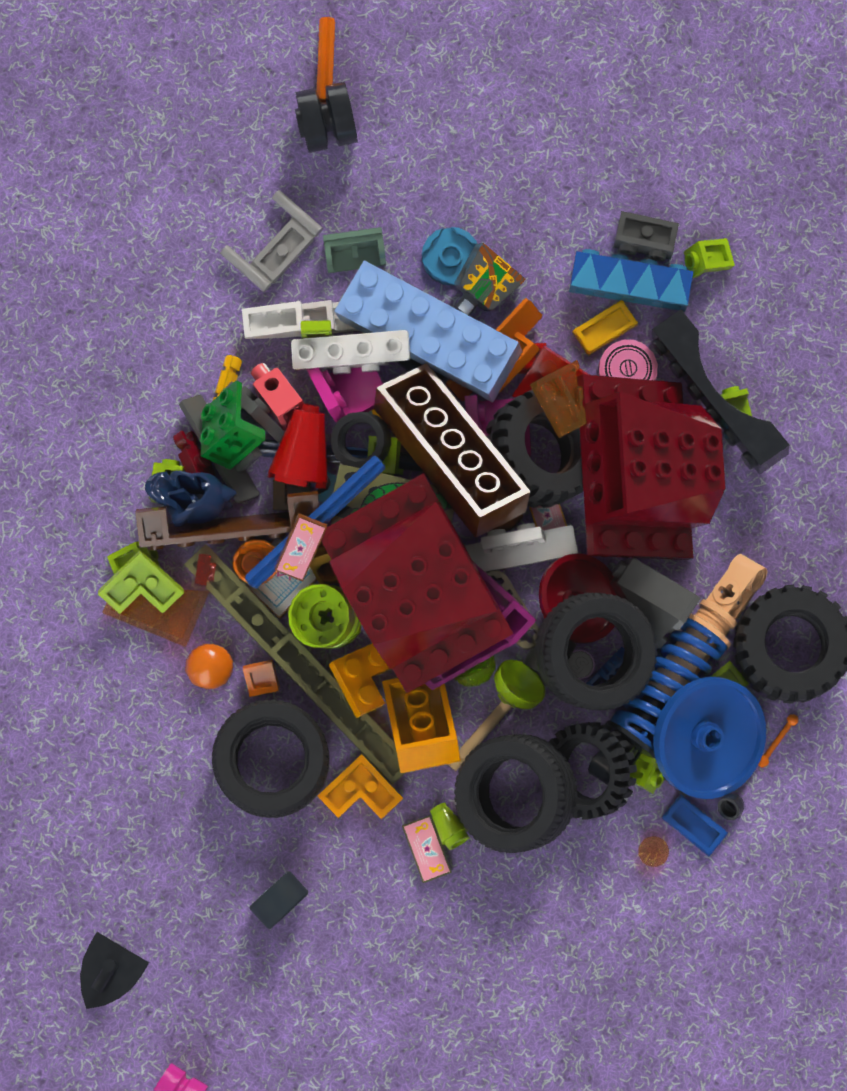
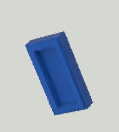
M681 794L662 816L666 823L708 857H710L728 834L726 830Z

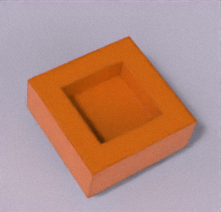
M273 659L243 666L242 669L249 697L280 690Z

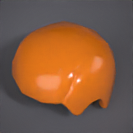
M253 539L243 543L233 555V570L237 577L248 584L245 579L246 574L267 556L275 546L262 539ZM275 571V572H274L265 582H263L262 584L267 583V582H268L269 580H271V579L275 576V574L278 573V572Z
M203 644L190 652L186 659L185 672L195 686L204 689H216L226 684L233 673V660L228 651L223 647L215 644Z

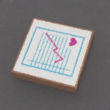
M281 537L274 538L270 543L276 547L283 539ZM309 567L303 581L278 572L271 580L256 589L245 582L243 583L280 620L289 611L291 602L298 592L310 585H314L317 579Z

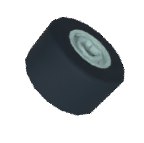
M287 871L249 908L266 928L271 929L308 895V890L290 871Z

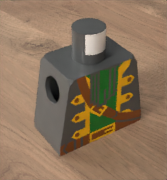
M478 243L474 246L454 282V286L463 293V296L454 307L468 316L477 306L484 311H492L526 279L486 244Z

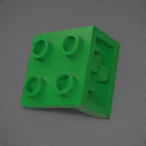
M237 380L228 388H224L216 399L204 406L201 412V457L230 470L265 440V430L241 419L242 383Z

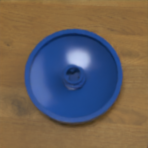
M705 677L686 684L668 700L656 723L653 745L655 759L661 774L677 790L699 799L719 798L735 791L751 777L762 758L766 743L765 716L756 697L739 683L722 677Z

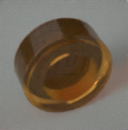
M656 836L647 837L639 845L638 856L646 866L658 867L667 860L669 848L662 838Z

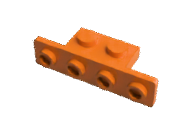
M527 298L496 329L519 342L522 349L520 357L499 393L540 350L535 343L525 337L542 318V314ZM450 379L446 382V386L461 401H465V396H469L472 393L469 389Z

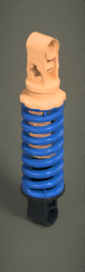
M742 554L737 555L708 598L700 602V609H698L695 615L690 614L685 624L680 628L681 631H673L670 634L669 638L672 644H664L661 647L662 657H656L657 663L654 666L656 668L652 672L653 676L649 679L650 682L648 685H645L646 688L633 701L624 704L627 711L617 710L612 718L605 723L612 727L611 732L619 731L622 734L619 741L627 740L630 746L624 749L625 753L633 752L635 757L628 760L629 766L634 765L641 754L651 758L655 755L654 739L648 740L647 738L650 734L654 735L659 715L673 694L686 684L700 679L697 676L700 671L705 674L711 673L712 667L707 663L709 658L711 657L718 661L725 651L729 649L731 643L726 638V635L730 629L736 627V619L745 609L755 592L765 582L768 573L767 568ZM600 750L592 758L588 772L608 785L610 777L609 764L605 755Z

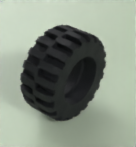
M552 388L527 391L498 409L493 415L494 419L488 423L486 432L489 434L486 437L530 490L527 507H552L583 492L578 399L576 397L569 399V394L562 390L555 393ZM529 423L546 428L556 438L561 450V464L557 473L542 470L529 457L525 446V432Z
M794 584L785 585L783 588H774L767 591L766 594L759 596L743 613L744 615L736 627L737 633L733 643V647L736 648V655L734 657L736 664H740L742 669L741 675L745 680L748 679L753 684L751 688L756 692H763L767 695L766 698L773 701L778 699L783 700V703L793 704L798 701L803 703L821 696L834 687L839 679L844 676L847 671V615L842 616L839 611L842 607L836 601L834 603L827 599L828 594L821 590L818 593L814 592L810 586L803 585L799 588L795 587ZM795 616L806 620L815 628L821 640V652L812 667L801 672H788L772 662L765 648V638L768 629L777 620Z

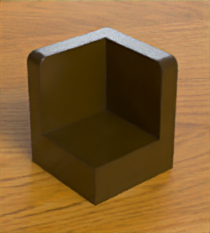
M273 480V510L289 511L287 494L310 492V482L307 487Z

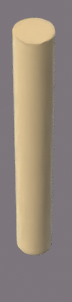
M501 701L459 749L461 761L447 765L456 772L462 762L465 761L466 756L477 745H480L512 706Z

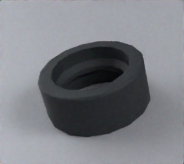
M368 412L349 413L340 418L333 428L331 449L336 459L343 465L361 468L373 456L378 457L383 462L390 451L391 433L387 424L377 415ZM357 423L370 425L377 436L375 451L372 455L361 459L353 457L348 452L345 441L347 431Z

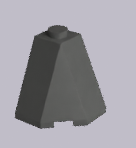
M627 558L625 561L620 560L612 571L614 578L610 585L617 596L633 603L648 618V622L652 626L651 629L655 633V643L658 649L667 642L668 638L665 637L667 633L670 634L675 629L678 631L685 624L701 599L693 592L635 558Z

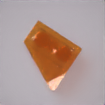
M578 360L530 384L558 438L586 424L585 409L582 405L583 390L581 386L577 385L576 371L580 369Z

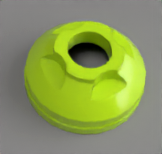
M512 659L505 660L497 668L494 674L495 687L499 699L504 704L518 709H533L543 701L545 686L539 675L532 668L523 664V662Z

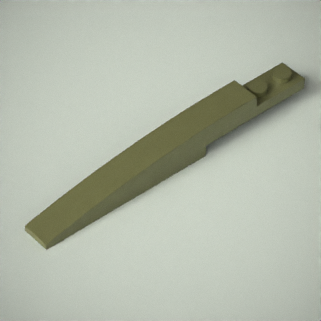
M207 544L195 553L184 566L392 785L398 781L405 773H400L394 741L368 714L358 718L355 717L338 682Z

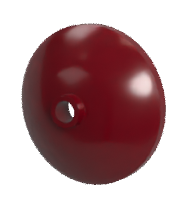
M569 554L555 560L544 572L539 586V603L544 618L547 617V614L557 604L578 594L605 593L616 595L610 585L614 578L612 572L601 561L586 554ZM601 617L587 619L576 627L569 640L579 644L592 643L607 636L615 626Z

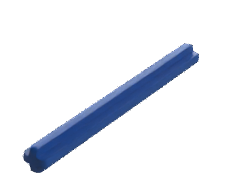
M373 456L308 517L327 524L385 470L384 463L378 457ZM288 536L246 574L245 579L250 586L255 589L258 588L275 572L274 567Z

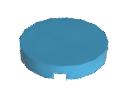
M458 227L436 230L427 238L422 249V263L426 273L434 281L443 285H454L477 241L469 232Z

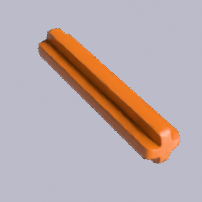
M322 17L319 20L316 92L320 102H326V85L333 84L335 19L332 17Z

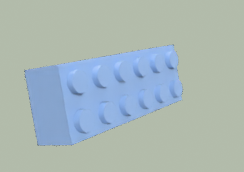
M365 260L334 310L340 321L362 333L408 331L411 359L422 365L427 363L433 371L491 402H494L522 353L521 346L516 340Z

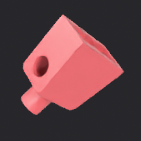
M265 363L258 364L251 371V375L255 379L253 386L259 399L271 409L269 413L285 432L294 409H301L302 404H304L303 400L279 368H274L270 371Z

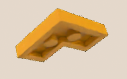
M373 644L340 657L329 664L356 718L385 704L372 678L390 669Z
M362 754L317 795L338 819L360 798L381 820L403 800V797Z

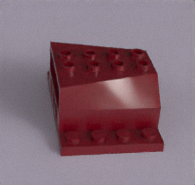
M585 374L578 376L577 394L587 556L670 560L693 559L692 529L710 524L726 489L722 429L701 405L683 404L681 382Z
M424 473L327 527L321 542L331 558L329 562L342 591L373 646L389 669L394 670L406 693L514 634Z

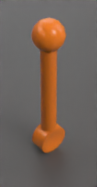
M790 714L787 717L786 725L764 755H762L758 766L766 767L768 765V758L789 729L798 724L799 719L797 715Z

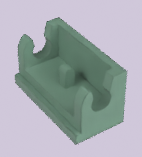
M382 227L323 235L328 273L359 269L364 260L376 267L386 265Z

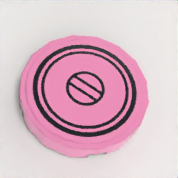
M621 340L613 343L604 351L599 361V376L655 380L657 377L658 363L654 353L645 344L636 340Z

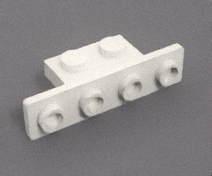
M406 330L293 339L291 341L292 366L296 370L327 368L333 370V374L351 373V368L362 367V372L380 371L379 366L389 365L388 362L410 360L409 332Z
M528 523L517 526L518 531L506 533L505 529L487 532L488 536L482 537L480 543L465 545L472 560L485 572L559 559L565 555L578 553L574 527L572 525L543 530L540 526L535 527V523Z

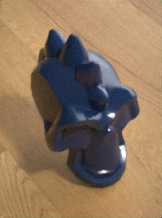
M176 470L170 476L167 472H159L150 476L145 484L147 495L156 503L167 507L175 527H183L187 523L202 524L216 519L222 511L233 508L230 500L236 495L234 489L223 485L212 474L203 472L189 473Z

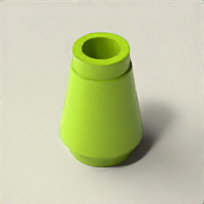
M445 802L430 810L441 843L446 845L449 850L459 847L470 838L467 834L468 830L464 828V824L461 823V820Z

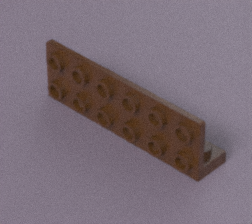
M318 491L287 494L289 512L219 518L202 524L187 523L183 527H175L173 523L168 524L166 506L136 509L139 547H147L148 550H160L165 548V545L177 544L178 547H190L195 545V542L207 541L208 544H220L225 542V539L238 538L239 541H249L259 535H268L269 538H280L291 531L298 513L308 517L319 507Z

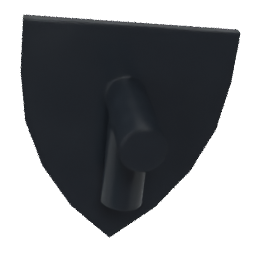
M96 932L84 955L80 973L81 993L86 1009L104 1006L121 998L137 983L149 962Z

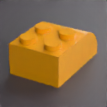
M398 678L382 681L400 773L460 762L458 741L445 683L434 690L423 684L406 693Z

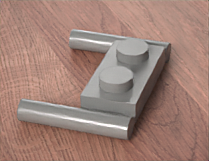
M280 190L273 195L272 199L293 218L249 264L228 245L220 252L226 260L263 292H266L271 284L275 283L311 245L314 241L313 239L323 230L322 226Z

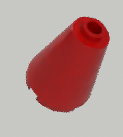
M302 404L301 409H294L268 470V478L274 477L275 481L307 487L309 482L316 483L315 488H326L325 414L319 412V406Z

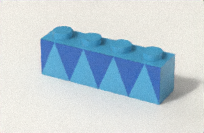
M584 249L582 252L576 251L569 292L677 311L681 309L685 312L689 302L693 271L687 270L686 266L671 264L669 267L660 266L658 262L650 259H642L640 262L629 260V257L625 255L613 254L611 257L600 255L598 251Z

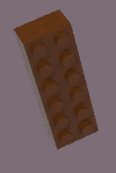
M427 363L377 387L374 410L387 424L475 538L526 512L530 490Z

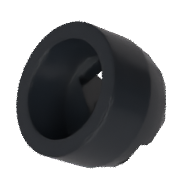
M731 793L725 795L718 802V811L727 820L737 819L745 808L744 801L738 794Z

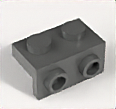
M621 211L613 248H618L619 252L627 255H636V253L646 254L649 259L655 261L671 260L679 223Z

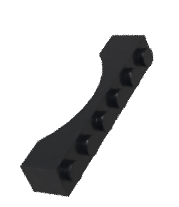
M681 309L652 329L653 341H651L654 350L658 355L666 356L670 361L669 367L678 379L682 377L688 384L687 390L695 401L701 400L706 407L707 413L724 429L722 433L726 441L732 447L736 445L743 453L741 458L750 470L754 468L760 475L789 455V443L772 422L757 419L741 412L729 404L715 390L707 378L701 363L698 347L699 331Z

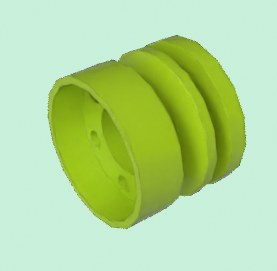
M326 584L310 585L298 592L293 598L288 611L289 626L294 636L303 644L313 648H342L352 643L360 634L362 624L342 588L339 586ZM328 612H332L331 616L335 618L334 622H329Z

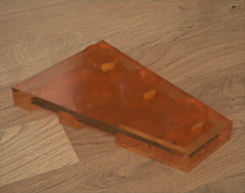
M184 590V594L164 613L160 612L142 594L121 614L108 603H106L102 613L187 647L210 592Z

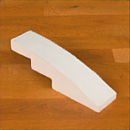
M332 300L304 304L301 301L242 309L245 339L301 337V321L331 320L332 333L359 330L339 320L334 312L339 302L333 303Z

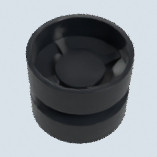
M345 81L326 85L325 103L320 102L315 88L295 92L298 104L295 114L301 138L305 137L309 153L328 149L327 132H333L339 147L358 143Z

